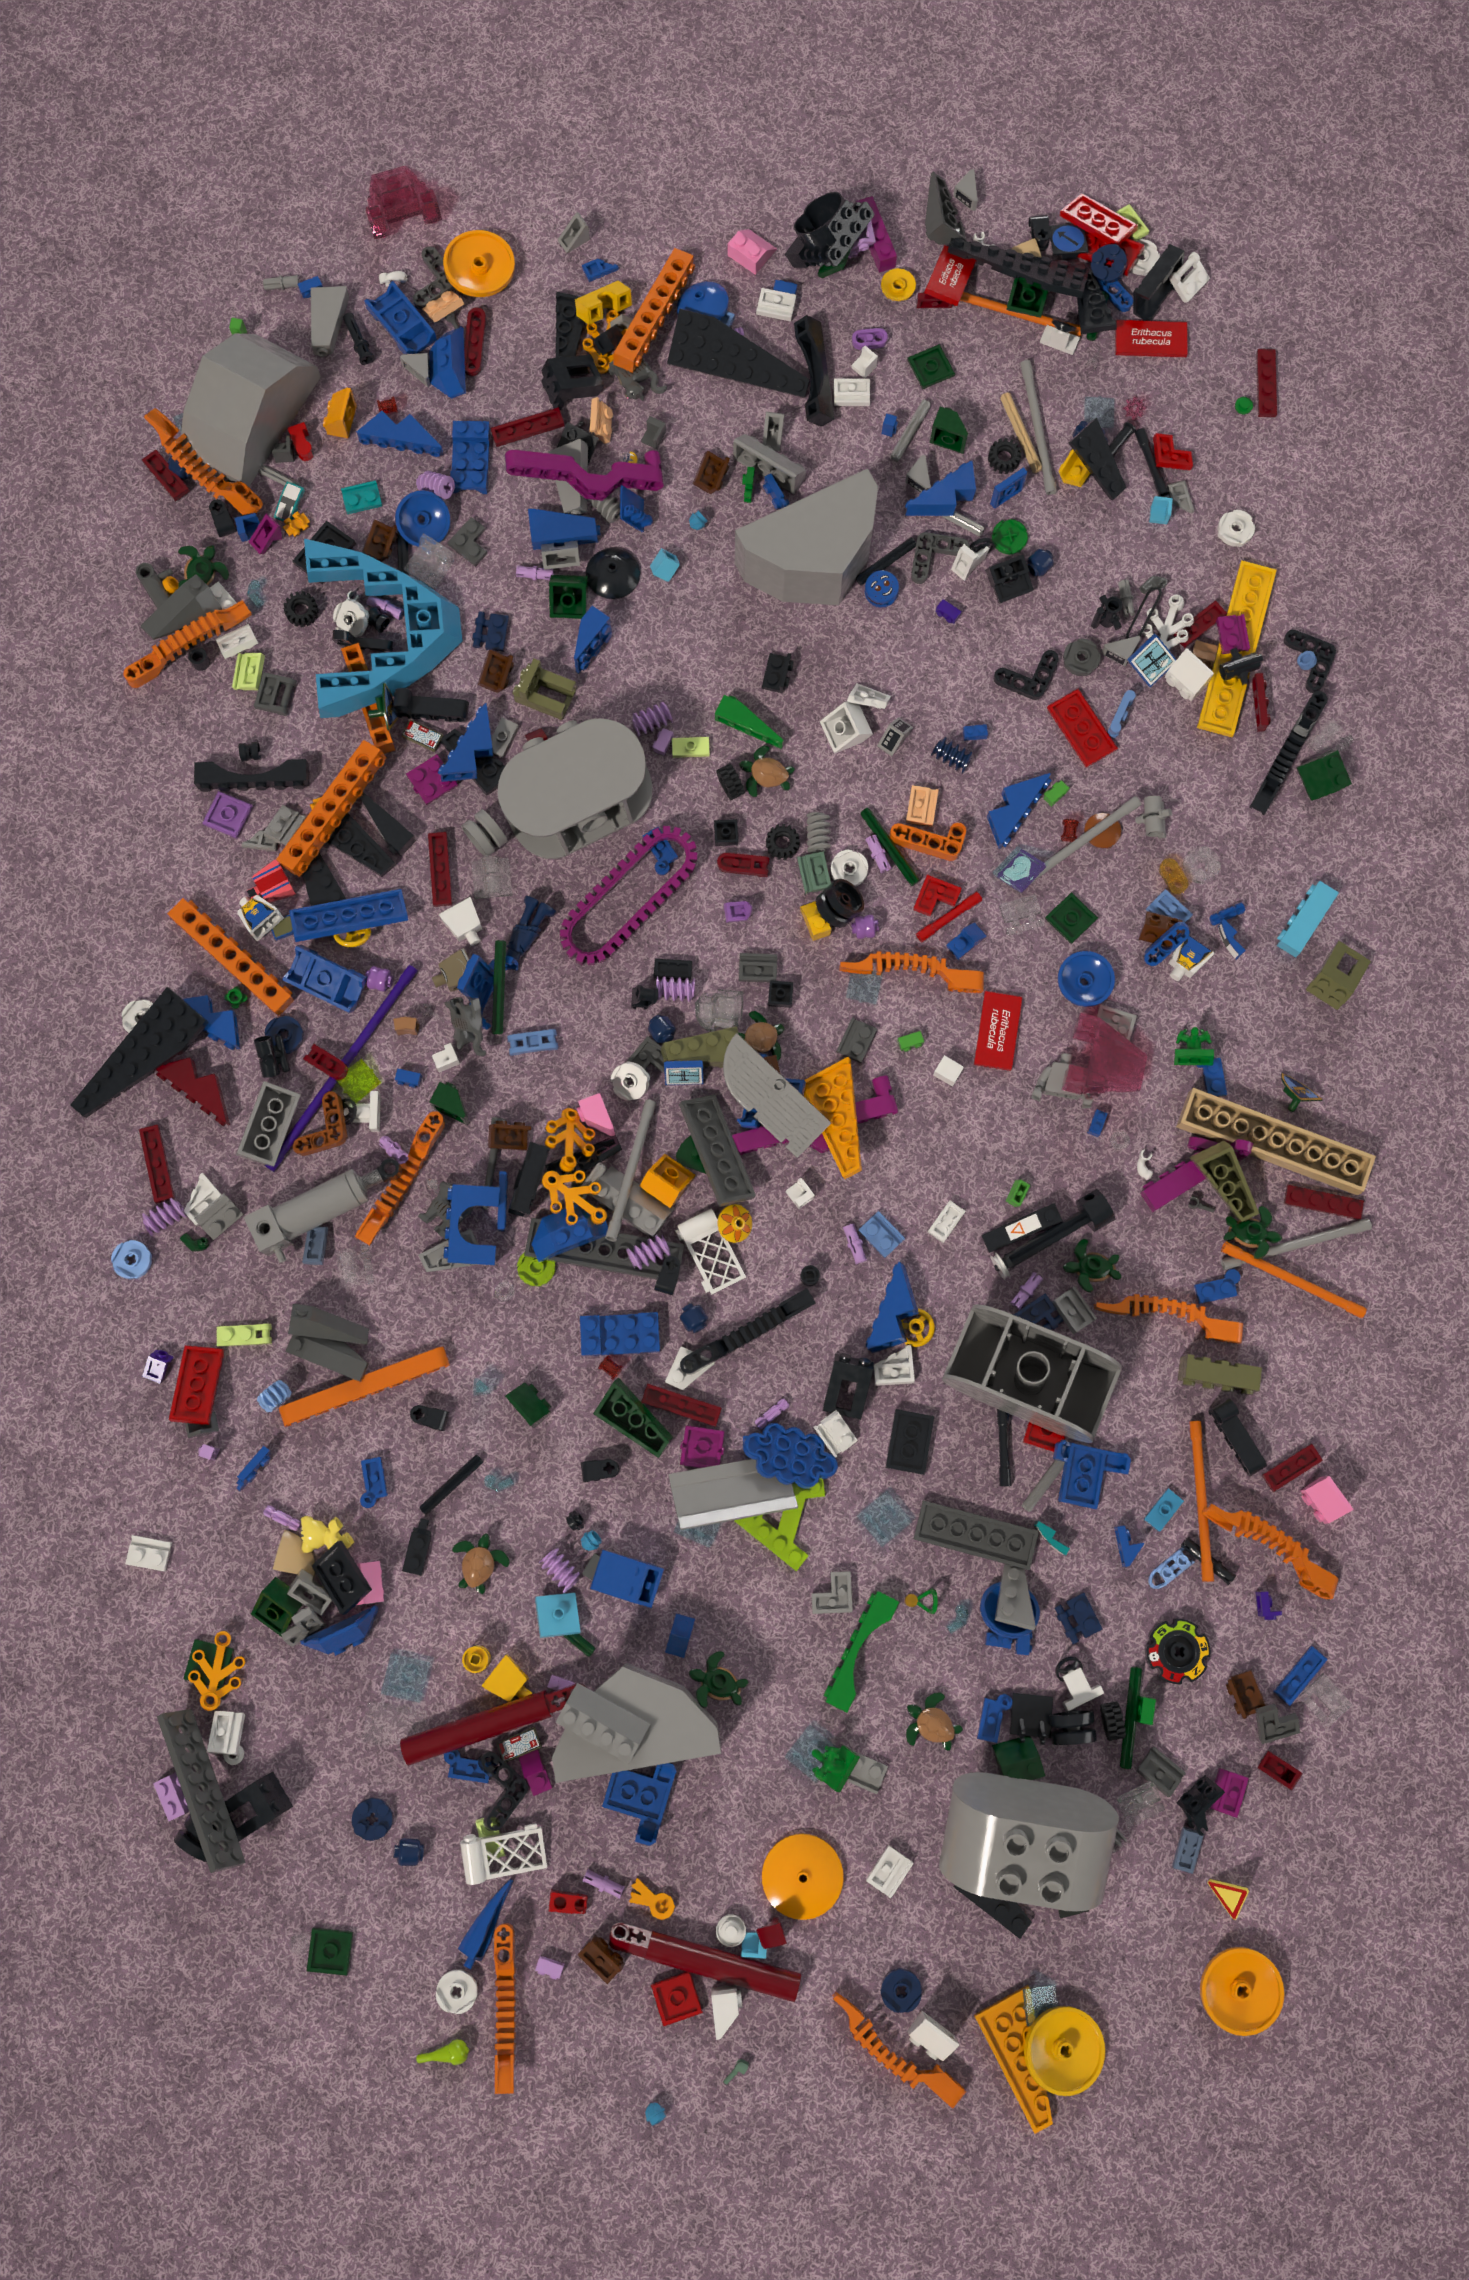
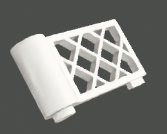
M712 1208L677 1225L678 1229L675 1230L679 1240H684L704 1279L701 1284L705 1292L710 1291L711 1295L746 1278L728 1241L721 1236L720 1245L709 1242L711 1234L719 1232L718 1219ZM708 1236L707 1241L701 1240ZM697 1241L705 1243L703 1253L694 1252L691 1244ZM707 1245L718 1247L715 1258L704 1255ZM720 1249L729 1252L730 1258L728 1263L717 1259ZM696 1255L701 1256L700 1262ZM703 1257L714 1261L711 1271L702 1268ZM731 1259L734 1261L735 1265L730 1264ZM716 1262L727 1265L724 1276L713 1272ZM729 1266L737 1268L741 1276L735 1279L726 1277ZM712 1275L723 1278L721 1286L715 1289L710 1284Z
M537 1823L524 1825L525 1829L481 1838L476 1837L474 1834L464 1836V1839L460 1841L466 1883L475 1885L488 1879L547 1868L541 1826L537 1827ZM538 1833L539 1840L534 1846L525 1841L529 1834ZM513 1837L520 1841L514 1850L505 1845L507 1840ZM494 1841L500 1846L492 1854L486 1850L485 1843ZM522 1844L531 1849L526 1858L517 1853ZM502 1847L511 1853L505 1862L497 1857ZM534 1851L542 1856V1863L533 1864L528 1861ZM513 1856L523 1861L517 1868L508 1865ZM493 1860L503 1865L499 1871L490 1873L489 1865Z

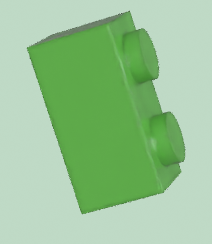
M231 318L229 326L231 334H247L243 319Z
M1062 780L1059 783L1056 782L1051 790L1048 789L1044 793L1043 799L1051 807L1069 791V787Z
M921 1031L897 1039L900 1050H904V1052L910 1051L913 1047L920 1048L924 1044Z
M1021 1179L1015 1180L1006 1202L1014 1207L1021 1206L1030 1185Z

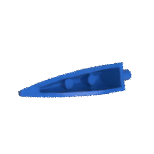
M510 1879L488 1902L459 1945L458 1949L468 1956L464 1964L465 1967L471 1969L475 1960L482 1961L491 1944L500 1911L513 1880Z

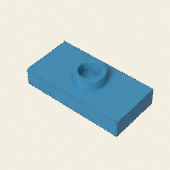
M1167 1488L1145 1516L1144 1520L1160 1532L1184 1500Z

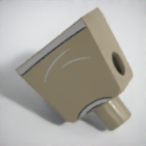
M464 948L438 964L442 973L431 977L436 988L447 984L450 992L458 990L459 978L463 976L469 960Z

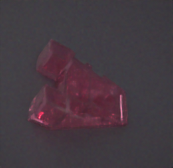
M406 166L371 175L370 196L367 199L368 207H366V214L374 239L391 235L390 223L422 215L425 225L442 220L434 191L431 188L428 189L423 181H419L417 176Z
M1080 1013L1076 1020L1073 1038L1092 1043L1087 1068L1069 1064L1064 1075L1061 1090L1076 1094L1140 1091L1148 1055L1100 1017Z

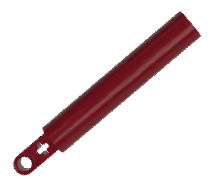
M577 1683L549 1693L543 1690L402 1738L400 1740V1747L406 1764L410 1766L553 1717V1712L563 1709ZM556 1697H565V1699L562 1702H560V1705L558 1702H554V1699Z
M624 1923L614 1924L608 1939L611 1948L645 1958V1960L790 2002H795L801 1981V1973ZM615 1935H621L623 1938H617Z

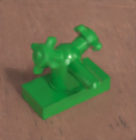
M1193 1027L1191 1029V1036L1186 1034L1187 1029L1180 1031L1176 1043L1186 1042V1049H1175L1174 1065L1213 1066L1214 1049H1201L1202 1042L1212 1043L1208 1031L1198 1030L1197 1027Z
M844 1745L841 1748L825 1746L826 1752L824 1754L814 1749L811 1752L812 1756L822 1763L820 1769L819 1767L812 1769L815 1777L821 1782H825L834 1791L840 1793L860 1756Z

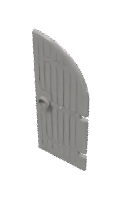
M738 1033L734 1035L728 1044L723 1061L724 1078L729 1091L748 1112L753 1108L758 1111L753 1117L782 1143L786 1138L789 1141L786 1148L798 1158L831 1122Z

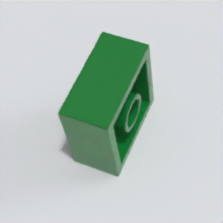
M1139 1696L1137 1722L1153 1725L1156 1699Z

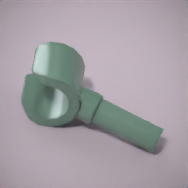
M739 2059L732 2072L723 2082L727 2085L738 2072L744 2075L749 2063Z

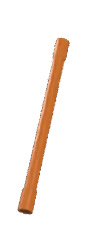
M964 291L960 301L1056 328L1052 324L1054 318L1043 315L1039 318L1006 310L1007 304ZM1065 322L1076 327L1075 332L1070 331L1068 333L1080 337V325Z
M1227 1241L1224 1242L1221 1248V1252L1235 1259H1240L1322 1298L1361 1319L1366 1314L1367 1308L1353 1301H1348L1267 1261L1255 1259L1254 1255Z
M1190 1421L1201 1550L1202 1582L1214 1581V1571L1211 1559L1208 1518L1202 1514V1510L1207 1508L1201 1421Z

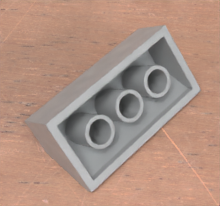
M744 434L733 441L734 460L746 467H754L755 472L763 477L771 473L778 486L793 495L796 493L806 477V469L801 464H795L787 456L778 454L772 447L763 445L753 436Z
M264 1081L236 1155L253 1162L274 1167L301 1094Z
M611 1166L598 1180V1183L601 1185L599 1194L593 1195L590 1193L589 1197L614 1213L624 1174ZM633 1180L622 1219L654 1239V1236L660 1232L675 1207L669 1208L662 1204L661 1201L648 1194L639 1187L640 1184ZM595 1185L592 1190L596 1192L598 1187Z
M579 1683L575 1686L556 1720L557 1724L628 1764L650 1726V1723Z

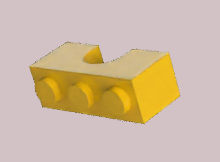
M617 280L575 299L576 316L590 325L603 319L604 308H612L619 312L632 306L631 289Z

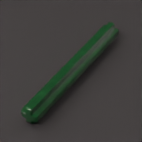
M869 808L862 810V818L874 835L877 836V839L911 886L916 885L919 882L918 876Z
M504 940L495 941L492 1034L496 1035L503 1034L506 941Z
M1131 1667L1124 1723L1126 1736L1122 1740L1120 1767L1123 1769H1131L1142 1677V1668Z

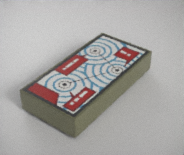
M409 720L402 733V737L436 752L443 734L413 720Z
M535 1727L497 1743L502 1760L505 1763L542 1747Z

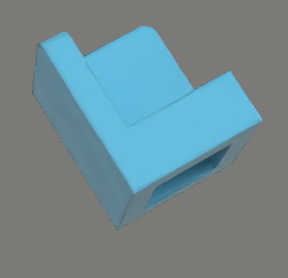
M1154 497L1150 507V523H1168L1171 516L1173 498Z
M661 548L651 563L650 568L653 575L669 582L680 563L676 555Z
M746 1932L745 1938L742 1941L741 1957L766 1959L767 1949H763L758 1934Z

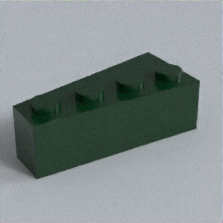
M619 1377L612 1383L593 1413L657 1458L664 1453L673 1439V1436Z

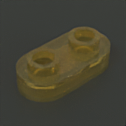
M1168 858L1163 860L1159 866V873L1166 885L1174 894L1184 893L1188 888L1189 882L1182 869L1174 859ZM1165 867H1170L1171 872H1167ZM1176 882L1181 884L1180 888L1175 886Z

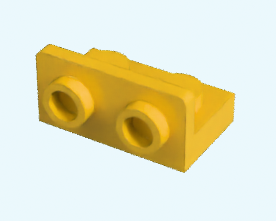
M1073 449L1059 469V474L1064 483L1082 487L1090 474Z

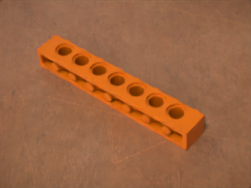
M674 247L614 351L613 365L632 373L636 367L640 366L643 354H647L650 348L651 340H655L658 328L663 326L666 314H670L674 300H678L681 288L686 286L689 274L692 275L694 272V255Z
M365 740L361 742L276 858V861L282 867L298 877L308 869V865L319 854V850L324 843L329 840L330 835L340 825L343 817L351 810L352 805L362 795L368 783L373 780L379 768L384 765L387 757L379 748Z
M182 898L167 913L168 916L279 1017L293 1003L294 999L291 997L293 993L286 986L283 988L277 984L279 980L273 974L268 976L264 972L266 968L258 961L254 963L251 960L252 955L245 949L241 951L237 947L239 944L232 937L228 939L223 935L225 931L218 924L216 926L210 923L212 919L206 913L200 914L197 911L199 907L191 900L187 902ZM196 916L193 922H188L190 917ZM209 928V932L202 935V931ZM217 941H223L221 946L215 947ZM231 953H236L235 958L228 959ZM250 965L247 971L242 972L243 966ZM263 977V981L260 984H255L257 978ZM271 990H277L274 996H269Z

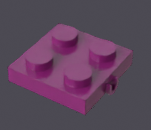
M437 754L406 773V776L414 786L413 790L416 794L420 795L426 805H429L458 786L456 781L441 782V775L438 774V771L443 762Z
M685 1426L684 1440L681 1441L680 1449H682L680 1465L696 1468L720 1465L721 1455L724 1452V1447L722 1446L725 1431Z

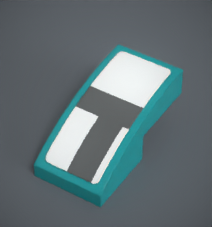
M288 481L286 482L274 515L275 519L282 522L287 518H290L291 521L294 519L292 515L298 511L297 506L305 492L303 487Z
M1036 1521L1034 1524L1035 1528L1039 1531L1040 1536L1058 1553L1067 1555L1070 1548L1053 1539L1056 1531Z

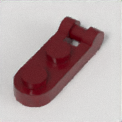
M722 853L717 859V866L722 872L768 877L767 865L770 863L769 857ZM759 863L760 868H754V864Z
M315 1044L311 1046L309 1054H305L303 1057L305 1062L334 1080H342L348 1074V1066L343 1061Z

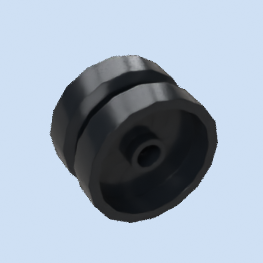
M844 879L834 880L816 898V906L822 918L827 923L838 928L845 927L853 918L857 917L863 911L865 904L859 890L852 883Z
M1070 1710L1049 1715L1050 1726L1063 1728L1051 1733L1053 1745H1076L1097 1741L1096 1730L1083 1727L1095 1722L1094 1711Z
M189 1814L184 1822L186 1829L179 1830L174 1838V1842L184 1852L198 1860L207 1862L191 1815Z

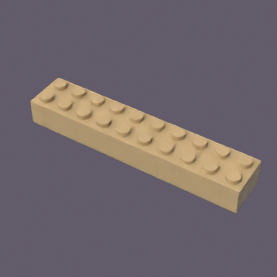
M1192 1088L1188 1092L1176 1125L1179 1129L1218 1143L1225 1141L1231 1144L1237 1139L1250 1141L1253 1143L1251 1156L1355 1195L1364 1192L1376 1158L1372 1154L1196 1088Z

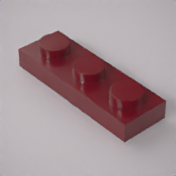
M156 449L141 459L175 502L190 492L180 477L169 469V464Z
M1215 600L1193 617L1194 623L1191 626L1181 629L1188 632L1189 638L1186 642L1180 644L1184 648L1188 647L1215 626L1217 618L1226 616L1227 612Z
M1255 673L1252 678L1257 732L1265 731L1271 722L1270 714H1267L1269 699L1265 696L1267 681L1264 679L1263 673Z
M1309 1444L1263 1473L1262 1477L1271 1491L1275 1492L1322 1462L1323 1459L1313 1444Z

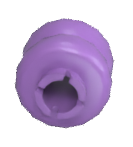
M873 915L855 917V922H851L852 934H856L857 939L874 938L875 931L879 932V926H876L878 925V919L874 920Z
M372 966L365 973L369 989L385 992L393 984V976H391V972L388 969Z

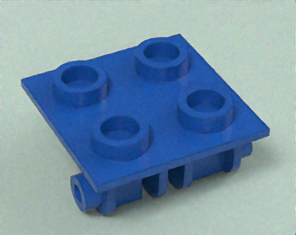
M620 485V519L640 532H644V527L650 526L653 523L652 517L644 512V499L625 486Z

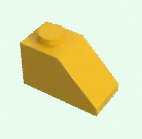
M816 901L800 906L812 941L831 934L830 924L820 915Z

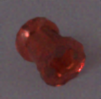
M394 396L384 401L377 400L379 412L383 411L385 414L391 412L398 413Z
M1064 819L1062 821L1064 828L1061 840L1073 842L1077 839L1076 830L1077 826H1079V821Z
M607 1355L600 1363L598 1369L606 1372L614 1381L624 1366H619Z

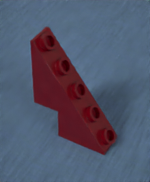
M191 1057L161 1065L156 1069L158 1071L156 1075L164 1082L168 1079L172 1082L170 1086L180 1093L182 1090L187 1094L185 1098L193 1104L196 1101L201 1104L200 1109L208 1115L213 1113L217 1116L215 1120L223 1127L226 1124L230 1125L219 1078L215 1074L198 1078L195 1062Z

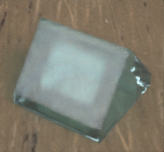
M474 1379L473 1396L477 1397L492 1393V1390L480 1379Z

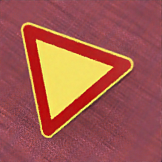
M1209 1879V1886L1231 1918L1236 1920L1249 1893L1248 1888Z

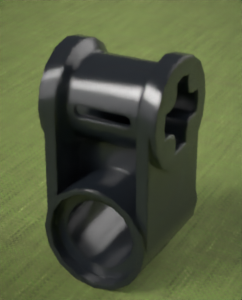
M1048 215L1029 217L1028 226L1031 227V237L1036 239L1039 250L1045 251L1049 246L1048 240L1051 237Z
M219 499L211 501L209 510L219 537L237 532L224 502Z
M642 985L632 988L631 1008L636 1009V1007L646 1010L655 1004L658 999V988H645Z
M669 1256L664 1260L655 1284V1291L673 1296L680 1271V1261L678 1258ZM674 1262V1266L677 1268L668 1270L669 1266H667L666 1264Z
M417 1405L411 1409L410 1417L419 1425L445 1431L450 1412ZM422 1410L424 1417H420L419 1420H417L415 1412L419 1413V1411Z
M611 1459L580 1462L583 1482L613 1478L619 1473L618 1463ZM609 1463L611 1464V1466L615 1467V1469L611 1471V1474H609L608 1471H605V1468L608 1467Z

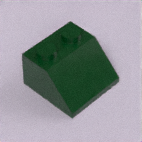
M1014 278L1006 310L1041 318L1049 291L1041 289V285L1034 282L1033 285L1026 283L1025 278Z
M940 406L932 426L929 443L964 454L968 432L956 411Z
M551 575L549 580L550 618L582 619L587 612L588 576Z
M1338 750L1328 751L1296 767L1311 801L1335 793L1352 784Z
M439 1082L429 1103L434 1110L468 1126L470 1122L459 1090L452 1083L446 1082L444 1084Z
M524 1382L505 1397L532 1428H535L552 1413L549 1410L552 1406L545 1398L540 1400L536 1395L539 1391L532 1383L528 1385Z
M275 1577L261 1591L251 1615L282 1637L281 1634L286 1632L293 1624L291 1617L296 1615L305 1605L289 1596L287 1593L290 1587Z
M1024 1736L1025 1743H1020V1738L1018 1737L992 1745L1000 1775L1027 1780L1045 1777L1040 1755L1031 1736Z

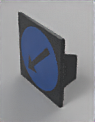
M1074 224L1049 226L1053 256L1062 255L1064 260L1075 259L1078 254L1088 253L1085 230Z

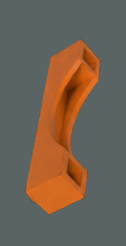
M359 643L341 648L349 672L369 671ZM376 703L362 708L374 746L379 748L384 754L395 751L389 730H387L385 717H369V710H378Z

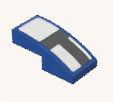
M1223 919L1218 925L1219 934L1228 951L1237 960L1246 950L1233 938L1237 931Z

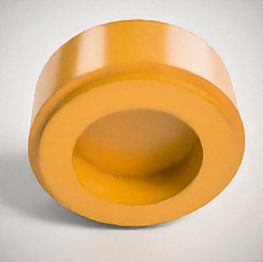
M167 576L162 581L163 587L171 595L179 588L178 580L172 576Z

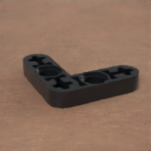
M333 630L332 640L342 648L359 643L360 648L363 650L369 648L376 651H393V641L354 637L348 631Z
M1289 630L1284 636V644L1302 653L1312 651L1317 658L1316 665L1320 664L1325 667L1324 672L1317 671L1316 665L1311 668L1305 683V687L1310 693L1320 691L1335 657L1336 648L1331 643L1303 632ZM1292 635L1295 636L1294 642L1290 641ZM1305 643H1313L1314 649H1307ZM1326 649L1329 650L1328 656L1325 655V650H1326ZM1315 677H1319L1316 682L1317 686L1313 687L1312 682Z
M1052 650L1044 652L1032 679L1009 669L999 668L995 671L994 682L998 686L1027 698L1039 700L1044 695L1058 663V654ZM1052 656L1053 661L1050 662L1049 667L1045 666L1047 658ZM1046 672L1048 678L1040 679L1038 673ZM1005 674V678L1000 680L998 675ZM1010 677H1013L1011 684H1008ZM1020 680L1024 683V686L1017 688L1014 682ZM1037 683L1041 684L1038 690L1039 692L1037 694H1033V691L1036 688Z
M485 1752L478 1759L480 1769L504 1789L483 1820L484 1827L487 1830L497 1831L503 1827L526 1795L528 1783L495 1753ZM490 1757H491L490 1762H491L494 1766H496V1765H498V1764H499V1766H497L496 1768H494L492 1765H487V1766H486L485 1764H486L487 1761L485 1760V1758H490ZM501 1769H505L508 1773V1777L504 1781L499 1778V1771ZM521 1784V1791L515 1792L516 1786L514 1785ZM505 1798L510 1801V1808L507 1811L503 1810L501 1806L502 1800ZM499 1813L504 1815H499L496 1819L497 1825L491 1826L492 1821L490 1818H495Z

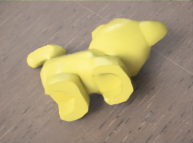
M304 1516L301 1518L302 1551L304 1553L312 1552L324 1544L329 1549L337 1541H342L347 1549L354 1543L349 1533L340 1535L339 1530L343 1527V1524L337 1517L330 1521L328 1524L329 1528L322 1521L314 1520L312 1517Z

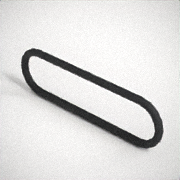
M1158 587L1152 588V589H1150V590L1147 592V594L1145 595V597H1144V599H1143V601H1142V603H1141V605H1140V607H1139V609H1138V611H1137V613H1136V615H1135V617H1134V619H1133V621H1132V623H1131V625H1130V627H1129V629H1128V631H1127V634H1126V638H1127V639L1130 638V637H1129V633H1130V631H1131V629H1132V627H1133V625H1134V623H1135V621H1136V619H1137V617H1138V615H1139V613H1140V611H1141V609H1142V607H1143V605H1144V603H1145V601H1146L1148 595H1149L1152 591L1158 590V591H1159V595H1158V597H1157V599H1156V601H1155V603H1154V605H1153V607H1152V609H1151V611H1150V613H1149V615H1148V617H1147V619H1146V621H1145V623H1144V625H1143V627H1142L1140 633H1139L1137 636H1141V635H1142V633H1143V631H1144V629H1145V627H1146V625H1147V623H1148V621H1149V619H1150V617H1151V615H1152V613H1153V611H1154V609H1155V607H1156V605H1157V603H1158V601H1159V599H1160V597H1161V595H1162V590H1161L1160 588H1158Z

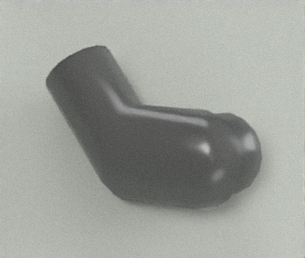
M1152 576L1139 589L1143 594H1146L1155 587L1162 589L1166 587L1167 579Z

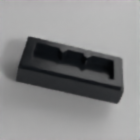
M655 958L653 977L657 978L658 976L659 979H662L663 976L666 979L673 977L674 980H678V977H681V980L688 978L691 981L693 962L690 960Z

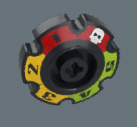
M1174 1618L1171 1625L1167 1621H1162L1154 1626L1148 1634L1151 1644L1145 1645V1658L1150 1669H1158L1157 1677L1163 1681L1181 1685L1184 1678L1188 1682H1193L1206 1671L1208 1666L1205 1665L1204 1659L1211 1656L1210 1644L1205 1634L1197 1633L1198 1626L1185 1619ZM1175 1647L1181 1648V1655H1174L1176 1653Z

